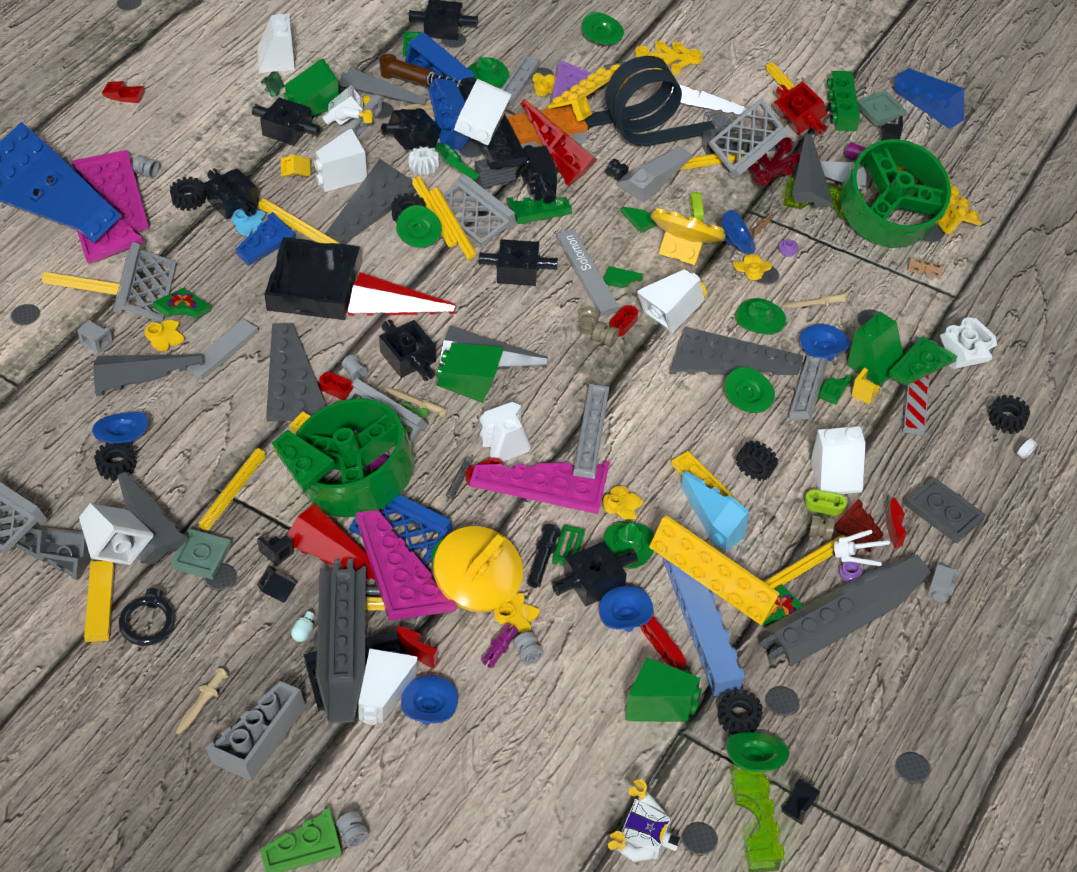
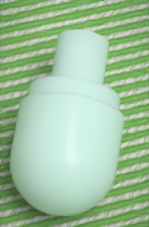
M307 611L304 618H299L294 624L291 635L295 641L304 642L309 638L314 626L312 621L315 615L312 612Z

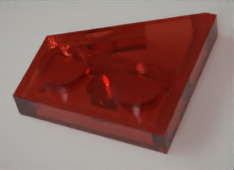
M859 499L834 525V530L846 537L872 530V534L852 540L855 544L882 541L884 536L879 526L874 523L871 514L865 512L862 507L863 503ZM869 547V548H863V549H865L866 551H868L869 553H871L872 550H873L875 547Z

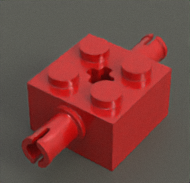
M803 81L791 90H788L785 85L777 87L776 94L780 96V98L774 101L777 114L780 118L787 120V125L798 136L810 127L818 135L822 134L820 129L823 133L826 131L827 126L820 121L828 115L824 101Z

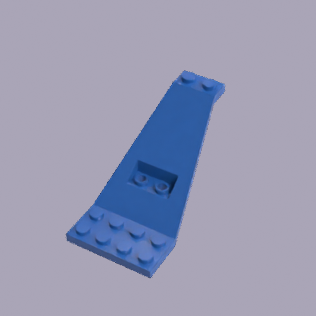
M20 122L0 141L1 203L80 231L93 244L99 241L122 218L121 214L109 205L24 123ZM53 178L54 181L52 183L47 182V179ZM39 191L40 195L35 196L33 193Z

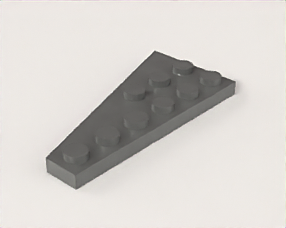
M379 159L325 234L341 244H346L391 211V203L395 197L398 199L400 194L403 197L404 193H407V196H410V193H417L412 184V179Z
M273 323L266 412L267 421H294L302 411L312 416L317 411L326 407V404L293 323Z
M685 327L669 374L688 372V375H695L696 372H707L709 375H729L736 368L748 367L758 372H771L773 375H798L803 355Z

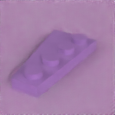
M560 60L557 64L550 103L553 102V98L561 96L562 92L570 90L571 86L579 84V81L587 79V76L592 73Z

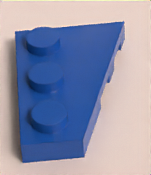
M271 212L268 215V219L257 226L258 229L254 234L249 235L236 248V254L247 265H250L279 249L283 237L295 238V233Z

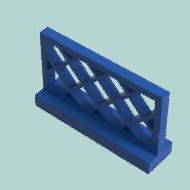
M401 495L384 506V511L380 512L386 517L388 522V515L398 513L402 516V520L389 524L393 528L404 525L406 533L397 535V537L408 540L409 547L406 548L410 552L426 548L427 554L423 560H420L425 567L431 560V553L438 541L453 532L450 519ZM355 518L349 530L361 536ZM414 522L420 524V530L408 533L406 524ZM436 532L440 534L436 540L426 541V533ZM423 535L424 543L411 546V537Z

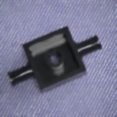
M429 0L425 11L409 10V21L424 22V33L431 38L458 40L462 26H478V16L463 15L462 2Z
M280 97L269 108L258 104L252 107V115L261 117L262 135L295 146L305 133L317 137L321 132V126L312 123L310 107Z
M421 108L393 110L389 123L381 125V133L383 135H392L405 150L419 149L420 146L422 148L427 146L435 148L441 132V128L436 124V121Z
M527 145L523 148L527 156V164H523L522 180L524 183H527L528 194L532 195L534 201H541L543 198L545 203H552L555 200L557 191L556 165L546 145L539 147Z
M212 168L213 171L210 169L207 173V177L210 180L204 183L208 202L226 220L231 218L238 209H241L248 217L251 214L254 215L256 213L255 206L259 205L257 187L238 168L230 170L225 174H220L216 168Z
M501 239L497 254L479 253V265H496L498 284L536 286L539 269L557 270L558 258L540 257V242Z
M388 320V323L385 321L381 326L385 333L379 335L380 353L400 378L417 371L424 381H428V378L431 380L435 372L428 365L436 362V345L415 320L396 327L392 320Z
M603 541L567 556L564 562V574L566 577L552 582L553 591L559 596L574 589L585 607L600 601L611 589L626 586L627 574L623 568L637 563L636 552L634 553L633 549H630L625 553L615 556L606 542Z

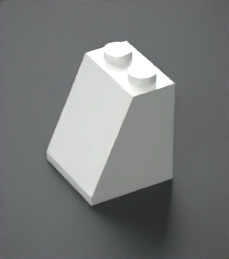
M289 14L271 15L257 48L259 73L295 70Z
M477 79L458 117L454 130L489 145L501 123L512 94Z
M352 129L347 130L316 151V160H314L315 168L318 171L316 181L325 192L362 182L367 177L365 151Z
M684 269L640 289L637 293L644 313L673 333L705 300L700 278L695 273H689Z
M861 427L818 430L810 462L818 490L836 494L861 493L863 491L865 440Z
M89 503L79 517L91 559L131 565L153 538V533L129 510Z
M375 649L369 650L358 703L359 720H363L364 723L369 725L383 724L402 698L405 688L416 679L417 656Z

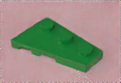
M438 142L435 149L441 157L450 165L476 181L479 174L461 159L462 157L458 155L454 148L447 143L442 145Z
M525 197L523 201H513V198H506L509 209L515 213L517 224H526L532 221L572 214V207L566 197H555L552 203H545L543 198L541 201L531 200V197Z
M922 336L893 366L888 376L907 386L955 362L957 355Z
M286 430L272 442L273 449L303 493L335 467V462L332 458L289 430Z

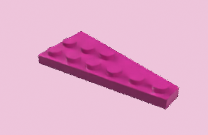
M128 150L71 160L72 166L80 176L109 205L122 215L123 221L134 232L149 229Z
M122 218L95 244L80 231H77L88 264L129 249L132 242L144 243L142 237L136 234Z
M603 462L602 465H597L595 479L573 476L575 465L570 463H536L535 466L516 464L515 467H504L502 464L475 465L470 486L598 514L610 462Z
M379 510L356 512L359 531L389 621L456 611V603L444 596L441 589L431 578L432 574L413 551L410 552L405 547L403 539L396 536L392 531L393 527Z

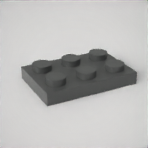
M932 477L918 489L905 503V506L957 544L981 523L986 515L935 477Z

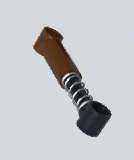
M384 54L379 57L382 77H396L426 87H430L435 78L452 80L456 82L465 102L477 79L472 77L457 81L456 78L450 79L449 76L443 77L442 74L439 76L432 69L398 60L393 54Z

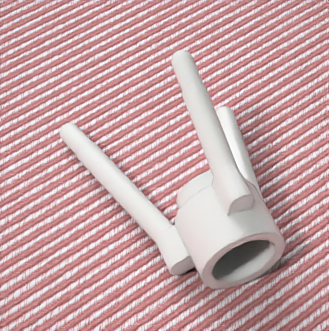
M867 530L848 537H841L839 541H835V555L837 559L841 558L842 562L881 566L882 563L879 561L851 557V555H855L856 549L889 545L890 541L855 544L852 541L872 534V530Z

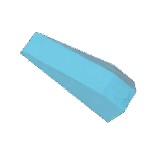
M685 471L681 483L684 493L712 542L726 552L745 538L749 511L730 495L724 497L719 494V489L715 487L712 489L708 488L703 480Z

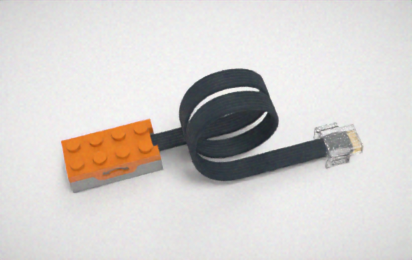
M656 56L636 57L618 67L611 76L607 86L606 104L608 110L592 113L586 119L577 121L573 113L572 104L539 110L579 144L586 143L588 127L611 122L617 124L628 142L637 146H650L702 136L703 131L709 129L722 131L737 119L734 111L724 113L722 109L704 112L703 122L643 134L631 133L648 131L662 125L674 115L682 100V89L665 61ZM646 68H660V69H652V70L642 71V72H640V73H638V74L632 76L630 79H628V80L624 83V85L621 87V89L619 90V92H618V94H617V91H618L619 87L621 86V84H622V83L624 82V80H625L627 77H629L631 74H633V73H635V72H637V71H639V70L646 69ZM663 81L659 89L650 98L636 105L625 107L629 98L639 88L649 83ZM671 91H672V94H671L669 100L666 102V104H665L660 110H658L657 112H655L654 114H652V115H650V116H648V117L642 118V119L627 120V119H632V118L641 117V116H644V115H647V114L653 112L654 110H656L657 108H659V107L667 100V98L669 97V95H670V93H671ZM527 113L507 116L522 148L527 145L533 147L544 146ZM731 128L730 132L738 133V129Z

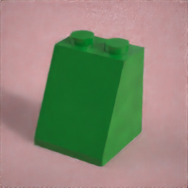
M324 58L320 59L285 84L284 99L310 107L311 116L327 112L329 103L339 95L338 79Z
M880 311L854 334L847 366L859 374L864 368L868 369L866 379L878 386L883 385L891 378L888 376L889 371L903 357L897 322Z
M452 343L449 351L444 350L441 361L444 364L443 366L439 365L435 376L439 378L436 386L483 403L494 380L504 348Z
M646 657L628 694L625 720L636 722H688L690 715L696 714L700 701H698L702 692V688H699L700 677Z

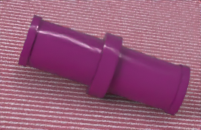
M506 623L497 638H493L491 647L481 659L485 666L489 661L488 667L494 668L501 655L508 651V645L518 633L515 626L510 630L509 628L512 624Z

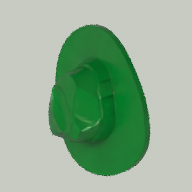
M591 12L583 19L582 32L589 40L595 43L612 45L618 43L623 38L624 29L622 25L609 15L601 12Z
M479 57L477 62L468 67L475 74V79L484 81L497 88L504 86L510 77L507 67L501 61L494 58Z
M413 205L406 208L400 214L396 223V230L400 239L409 246L425 248L438 241L441 236L442 225L433 211L424 206Z
M752 298L744 301L735 313L736 322L741 327L758 334H776L782 331L786 325V315L783 310L773 302L761 298Z
M748 367L736 368L725 381L726 397L735 407L745 412H764L771 407L775 400V391L772 384L764 375Z
M631 521L617 522L608 527L604 534L603 541L606 542L615 556L625 553L630 549H633L634 553L636 552L638 562L624 568L640 567L646 564L654 553V550L649 547L654 538V533L649 527L641 523Z
M737 733L731 735L726 743L727 754L732 762L750 773L775 770L783 766L789 758L787 745L779 738L768 734Z

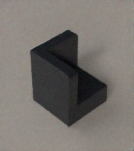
M899 116L897 124L885 123L882 125L881 141L901 138L903 116Z
M286 535L281 539L275 536L269 541H266L262 536L257 539L259 552L276 566L294 554L292 540Z
M268 565L256 585L261 592L284 603L296 583L290 576Z
M799 778L793 787L792 795L782 807V813L802 825L816 806L820 791Z

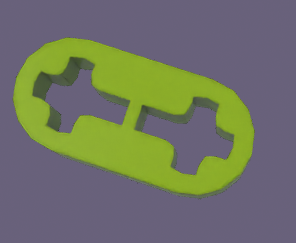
M690 192L691 216L703 222L704 212L701 193Z
M813 489L807 492L804 504L811 511L839 516L845 512L847 500L840 494Z

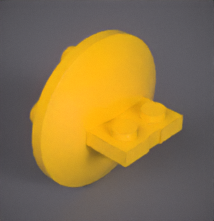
M656 208L650 217L659 227L666 231L658 254L673 259L676 258L695 266L703 243L722 242L726 237L725 230L715 225L707 226V224H704L699 219L693 217L688 219L677 212L671 211L668 213L666 210Z
M468 526L451 532L440 543L433 560V573L435 581L448 600H453L458 607L472 612H491L497 609L499 604L511 601L517 594L523 579V565L518 551L505 536L486 527Z

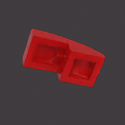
M124 81L107 82L102 95L116 101L139 103L145 90L143 86L126 87Z
M896 497L891 498L887 512V529L894 548L903 546L907 534L902 526L905 513Z
M398 626L397 637L399 645L409 655L417 656V661L435 668L438 662V648L421 643L420 633Z

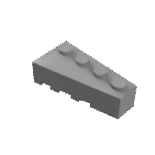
M281 681L257 701L258 705L240 716L241 720L232 728L228 727L221 733L222 737L215 743L211 742L205 747L211 763L253 781L306 705L300 689Z

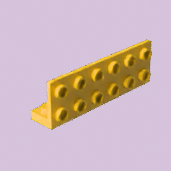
M620 64L613 65L607 70L605 67L595 70L596 73L588 75L587 79L579 81V84L571 86L570 90L562 92L561 96L553 98V102L547 105L548 109L572 104L573 113L577 121L586 119L592 114L586 96L609 82L613 73L620 67ZM631 75L624 80V82L619 87V90L624 85V83L631 78Z
M897 166L899 172L907 171V169ZM950 182V203L938 225L949 235L953 233L962 221L981 226L983 222L979 218V213L969 206L970 202L962 197L960 190Z
M665 515L662 518L649 547L762 626L777 607L775 602L779 592L669 516Z

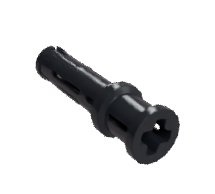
M544 524L542 526L541 538L536 543L537 554L527 579V584L532 588H540L549 557L555 552L556 540L561 535L560 528L553 524Z

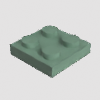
M886 90L857 100L859 110L876 127L899 119V116H906L907 110Z
M189 529L186 533L188 539L178 548L170 563L171 569L214 580L231 547V540Z

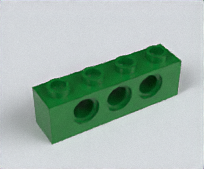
M831 71L830 78H827L826 87L829 89L828 100H831V121L835 124V131H857L860 115L853 72Z

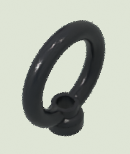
M148 588L145 596L132 600L123 608L119 616V630L127 641L138 646H151L163 641L171 633L175 623V614L170 604L163 599V591L156 588ZM144 605L153 609L159 607L163 610L166 617L163 628L158 633L148 637L135 635L128 626V619L131 613Z

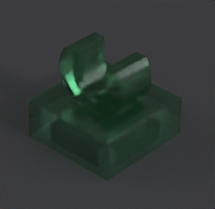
M272 71L268 77L266 76L261 80V84L265 83L266 85L264 90L269 92L271 97L278 96L285 86L278 71Z

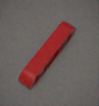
M652 616L648 623L640 626L643 634L667 665L679 670L687 667L684 655L654 616Z

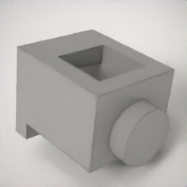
M89 320L77 329L81 344L97 354H100L113 343L108 327L104 329L101 325H96Z
M938 564L927 598L945 603L947 595L952 596L960 571Z

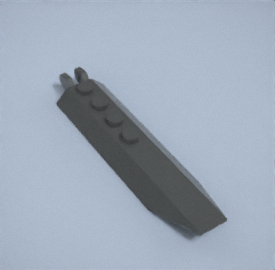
M918 554L874 568L765 627V631L772 635L762 640L760 645L762 648H765L776 642L779 648L771 651L768 655L769 658L774 660L785 654L791 667L897 608L931 571Z
M334 559L332 573L324 568H320L316 678L328 723L353 722L365 674L366 566L361 567L355 572L353 559H348V570H340L339 559Z

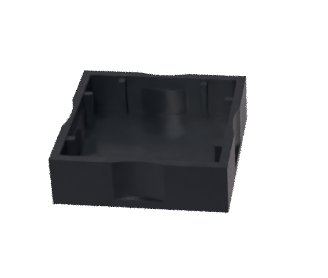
M283 237L277 254L276 266L270 275L264 294L267 311L345 320L353 285L358 277L362 263L360 246L318 243L311 240Z

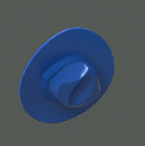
M735 210L725 212L722 217V225L726 235L725 241L730 245H736L746 254L754 253L756 250L755 242L741 216Z
M812 325L805 328L800 334L802 348L807 354L816 358H828V361H832L835 355L845 352L850 347L848 337L841 330L831 325Z
M141 412L114 414L98 420L92 428V433L96 439L103 442L131 444L146 431L148 419Z
M620 586L611 589L602 597L599 605V615L605 626L611 629H624L627 632H631L635 627L642 626L651 620L653 604L648 594L642 589L635 586Z
M433 675L422 676L413 680L405 688L401 698L403 713L407 717L426 725L447 721L454 715L458 705V694L454 685L445 678Z

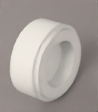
M1030 438L1021 446L1017 455L1022 459L1027 458L1035 450L1037 443Z

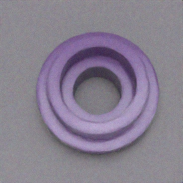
M791 239L782 240L779 243L780 253L785 257H792L798 251V244Z
M845 562L840 567L839 574L842 579L850 582L862 575V569L858 563Z

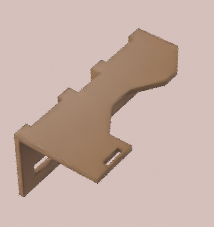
M773 212L766 218L759 219L755 228L748 229L753 240L761 233L762 229H765L771 223Z
M911 257L908 271L919 274L925 271L927 276L940 279L944 265ZM911 267H916V268H919V269H918V270H914V269H911ZM931 272L938 273V276L931 274Z

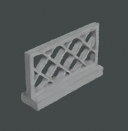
M761 98L710 140L708 144L729 169L730 172L728 174L734 179L791 131L787 126L783 127ZM758 105H760V107L764 111L763 116L755 115L756 107ZM744 117L751 118V127L743 126ZM755 119L763 120V129L755 128ZM767 121L773 122L777 128L774 131L767 130ZM731 128L738 129V138L730 137ZM742 130L750 131V140L742 139ZM754 132L762 133L761 142L754 141ZM718 139L725 140V149L719 148L715 142ZM729 141L738 142L737 151L729 150ZM741 143L750 144L748 153L741 152ZM729 153L737 155V161L734 165L728 160Z
M465 174L458 177L459 182L443 194L446 202H450L452 212H462V217H456L465 234L481 247L505 228L509 227L512 229L517 225L515 213ZM459 190L464 193V196L454 197V194ZM466 201H475L476 206H466ZM453 202H463V207H453ZM476 211L475 216L465 217L466 212ZM479 211H488L489 216H479ZM488 221V226L478 227V222ZM491 221L502 222L499 226H491ZM465 222H475V227H466ZM477 232H488L482 239L477 236Z
M132 242L126 255L113 311L121 313L123 309L162 322L164 314H157L149 309L153 306V302L157 300L152 293L159 292L162 297L169 294L176 262L139 249L140 244ZM140 257L148 259L150 263L144 265ZM159 265L169 266L170 269L163 271ZM154 267L158 273L152 275L148 269ZM143 271L147 277L141 279L137 272ZM162 277L166 284L160 285L156 279ZM151 281L155 287L149 289L145 283ZM139 285L143 292L137 293L133 287ZM147 295L152 302L145 303L141 297ZM136 299L140 306L130 305L129 301Z
M356 378L352 386L354 388L346 400L355 399L359 395L362 398L376 400L388 405L396 412L403 427L413 429L408 436L411 444L420 430L424 431L428 426L421 417ZM389 450L384 453V454H386V455H388V456H391V455L389 454Z
M0 482V540L1 537L10 535V539L4 545L0 544V551L6 554L36 523L42 526L48 519L36 505ZM12 510V516L3 518V512ZM28 520L23 526L16 527L17 521ZM11 523V529L1 531L2 524Z

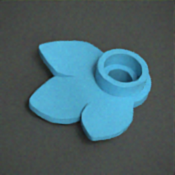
M238 209L232 216V222L236 225L238 233L249 236L251 232L254 233L258 229L257 226L261 222L264 223L261 219L264 218L266 213L256 210L254 215L251 214L248 217L241 209Z

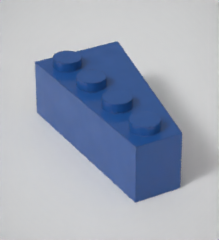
M424 32L409 42L405 62L432 69L436 75L440 76L442 74L443 77L449 76L450 79L456 78L457 81L468 77H475V74L470 69L466 68L458 59L454 58Z
M910 68L895 76V93L947 128L951 129L964 120V88Z
M435 78L428 90L436 124L441 128L439 135L440 143L442 145L447 143L454 149L462 150L470 137L455 131L454 128L465 105V101L455 81Z

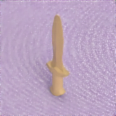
M845 293L831 296L821 294V297L817 299L790 302L781 305V307L795 308L814 304H822L829 307L831 303H846L847 295Z
M385 387V390L390 394L418 405L419 410L424 408L438 414L440 417H445L447 414V407L431 403V398L422 400L406 392Z
M216 669V674L209 684L199 686L201 694L182 718L176 734L182 733L194 721L203 705L212 696H219L216 689L225 678H228V673L225 669Z

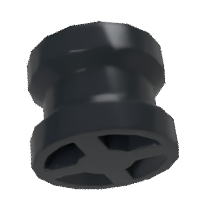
M612 159L606 168V175L613 176L615 180L619 181L628 172L629 167L624 163L620 164V161L617 159Z

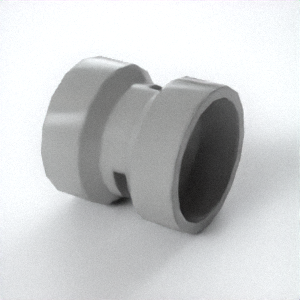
M138 155L133 163V171L138 174H144L146 177L154 178L159 171V162L154 159L148 160L146 156Z
M533 632L522 633L513 641V645L516 651L520 652V659L525 665L539 661L544 653L541 647L536 644L537 639Z
M356 811L344 814L336 822L339 832L344 834L343 840L345 845L351 848L361 845L369 837L366 827L361 824L362 818Z

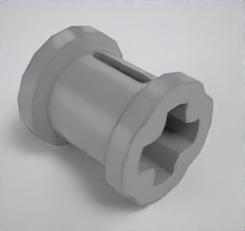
M349 355L343 360L342 368L351 374L353 381L356 378L362 380L368 374V369L360 364L357 355Z

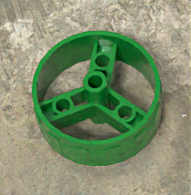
M886 139L875 142L867 147L852 164L841 187V207L850 225L865 239L880 246L890 248L907 247L924 239L941 220L950 203L951 186L945 168L930 151L910 141ZM863 166H867L881 194L871 207L862 198L857 185V170ZM897 166L905 168L911 173H913L924 184V186L914 184L913 175L907 171L899 172ZM896 208L932 215L930 221L919 225L906 226L887 220Z
M361 398L333 403L309 417L295 434L332 458L335 462L333 469L341 471V485H326L316 482L304 492L312 505L315 504L325 514L337 517H356V512L379 510L398 497L412 477L415 460L405 427H403L396 412L388 405L379 401ZM353 430H363L356 436ZM396 445L389 459L371 474L368 465Z

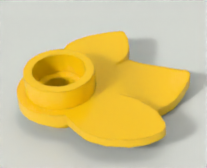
M535 73L532 81L535 83L534 92L542 97L547 96L549 93L551 94L555 75L548 74L543 76L541 73Z
M748 254L744 257V261H734L733 267L737 271L745 272L748 279L759 280L765 271L772 268V263L770 261H762L758 255Z
M166 320L160 324L154 322L148 324L145 329L146 339L151 341L152 347L158 351L165 352L169 346L179 345L185 340L183 335L176 331L179 326L178 321Z
M616 486L611 489L610 494L604 496L602 503L603 509L607 513L618 514L626 520H636L637 515L634 510L640 508L644 501L639 495L629 493L626 486Z
M517 593L511 601L503 602L497 606V609L494 610V618L500 624H512L510 629L515 626L518 633H525L531 631L530 622L537 618L540 610L534 606L524 604V594Z

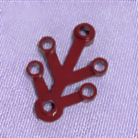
M785 137L777 143L779 150L771 161L768 159L767 153H765L757 160L758 163H754L749 167L750 174L755 176L754 183L756 185H768L773 177L780 174L787 176L794 172L793 165L799 164L800 154L793 153L789 157L782 159L785 154L792 151L793 143L791 138ZM759 164H763L766 169L761 170Z

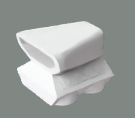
M964 318L961 325L948 326L946 332L940 335L944 348L957 355L956 361L949 364L952 369L991 361L992 355L989 349L997 346L995 335L977 318Z
M510 402L485 411L480 417L479 421L483 429L479 435L483 440V447H491L490 458H499L504 462L530 451L531 445L521 424V405Z

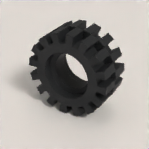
M183 177V180L179 178L177 183L173 182L172 186H170L172 204L177 209L180 207L182 211L187 208V211H190V208L196 210V206L200 208L205 203V187L198 178L194 180L193 177H189V179Z
M404 193L403 197L400 194L398 199L395 197L391 203L393 221L397 223L400 214L410 206L420 205L426 207L424 199L420 198L417 194L414 196V193H410V196Z
M1002 395V398L999 396L992 404L989 421H992V426L996 425V430L1003 429L1002 433H1006V431H1009V434H1013L1014 431L1019 433L1027 424L1030 407L1025 405L1026 402L1024 400L1020 402L1019 397L1014 399L1013 395H1009V398L1006 395ZM1003 412H1010L1016 417L1007 416Z
M752 440L749 443L746 442L737 454L736 465L737 467L741 466L739 470L741 472L745 471L744 475L747 477L751 475L753 480L757 478V481L762 479L764 481L770 477L778 465V458L775 457V452L771 453L772 449L770 447L768 449L765 447L766 444L760 445V441L754 443Z
M105 442V447L103 445L99 446L100 450H96L94 459L101 477L104 476L106 480L110 477L111 481H115V478L123 472L131 474L134 472L137 462L132 446L130 447L129 443L110 444ZM113 458H123L118 463H108Z
M739 689L734 691V695L730 691L727 693V697L725 695L722 697L718 718L719 724H723L724 731L729 728V734L731 735L734 732L751 731L754 733L756 728L759 727L763 707L762 704H759L760 700L758 697L754 699L755 694L752 692L748 696L746 695L747 690H743V693L740 694ZM733 708H743L749 712V716L747 718H737L731 713V710Z

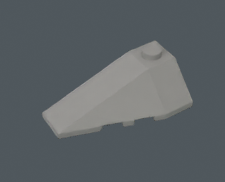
M677 146L628 171L616 183V186L645 203L693 155Z
M820 161L825 177L843 183L854 163ZM867 166L857 170L859 190L869 187L872 176Z

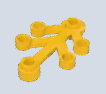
M656 41L654 49L658 52H649V48L642 45L635 49V57L656 56L664 59L667 66L677 60H682L678 64L674 63L671 65V72L674 75H679L681 69L689 64L697 65L703 60L699 50H688L680 42H673L671 49L665 45V42Z

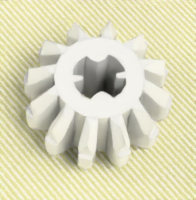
M420 146L419 149L413 148V152L409 153V167L413 170L414 174L419 173L420 176L423 174L428 176L429 173L435 174V170L439 169L440 158L438 152H435V148L429 149L428 146L425 148Z

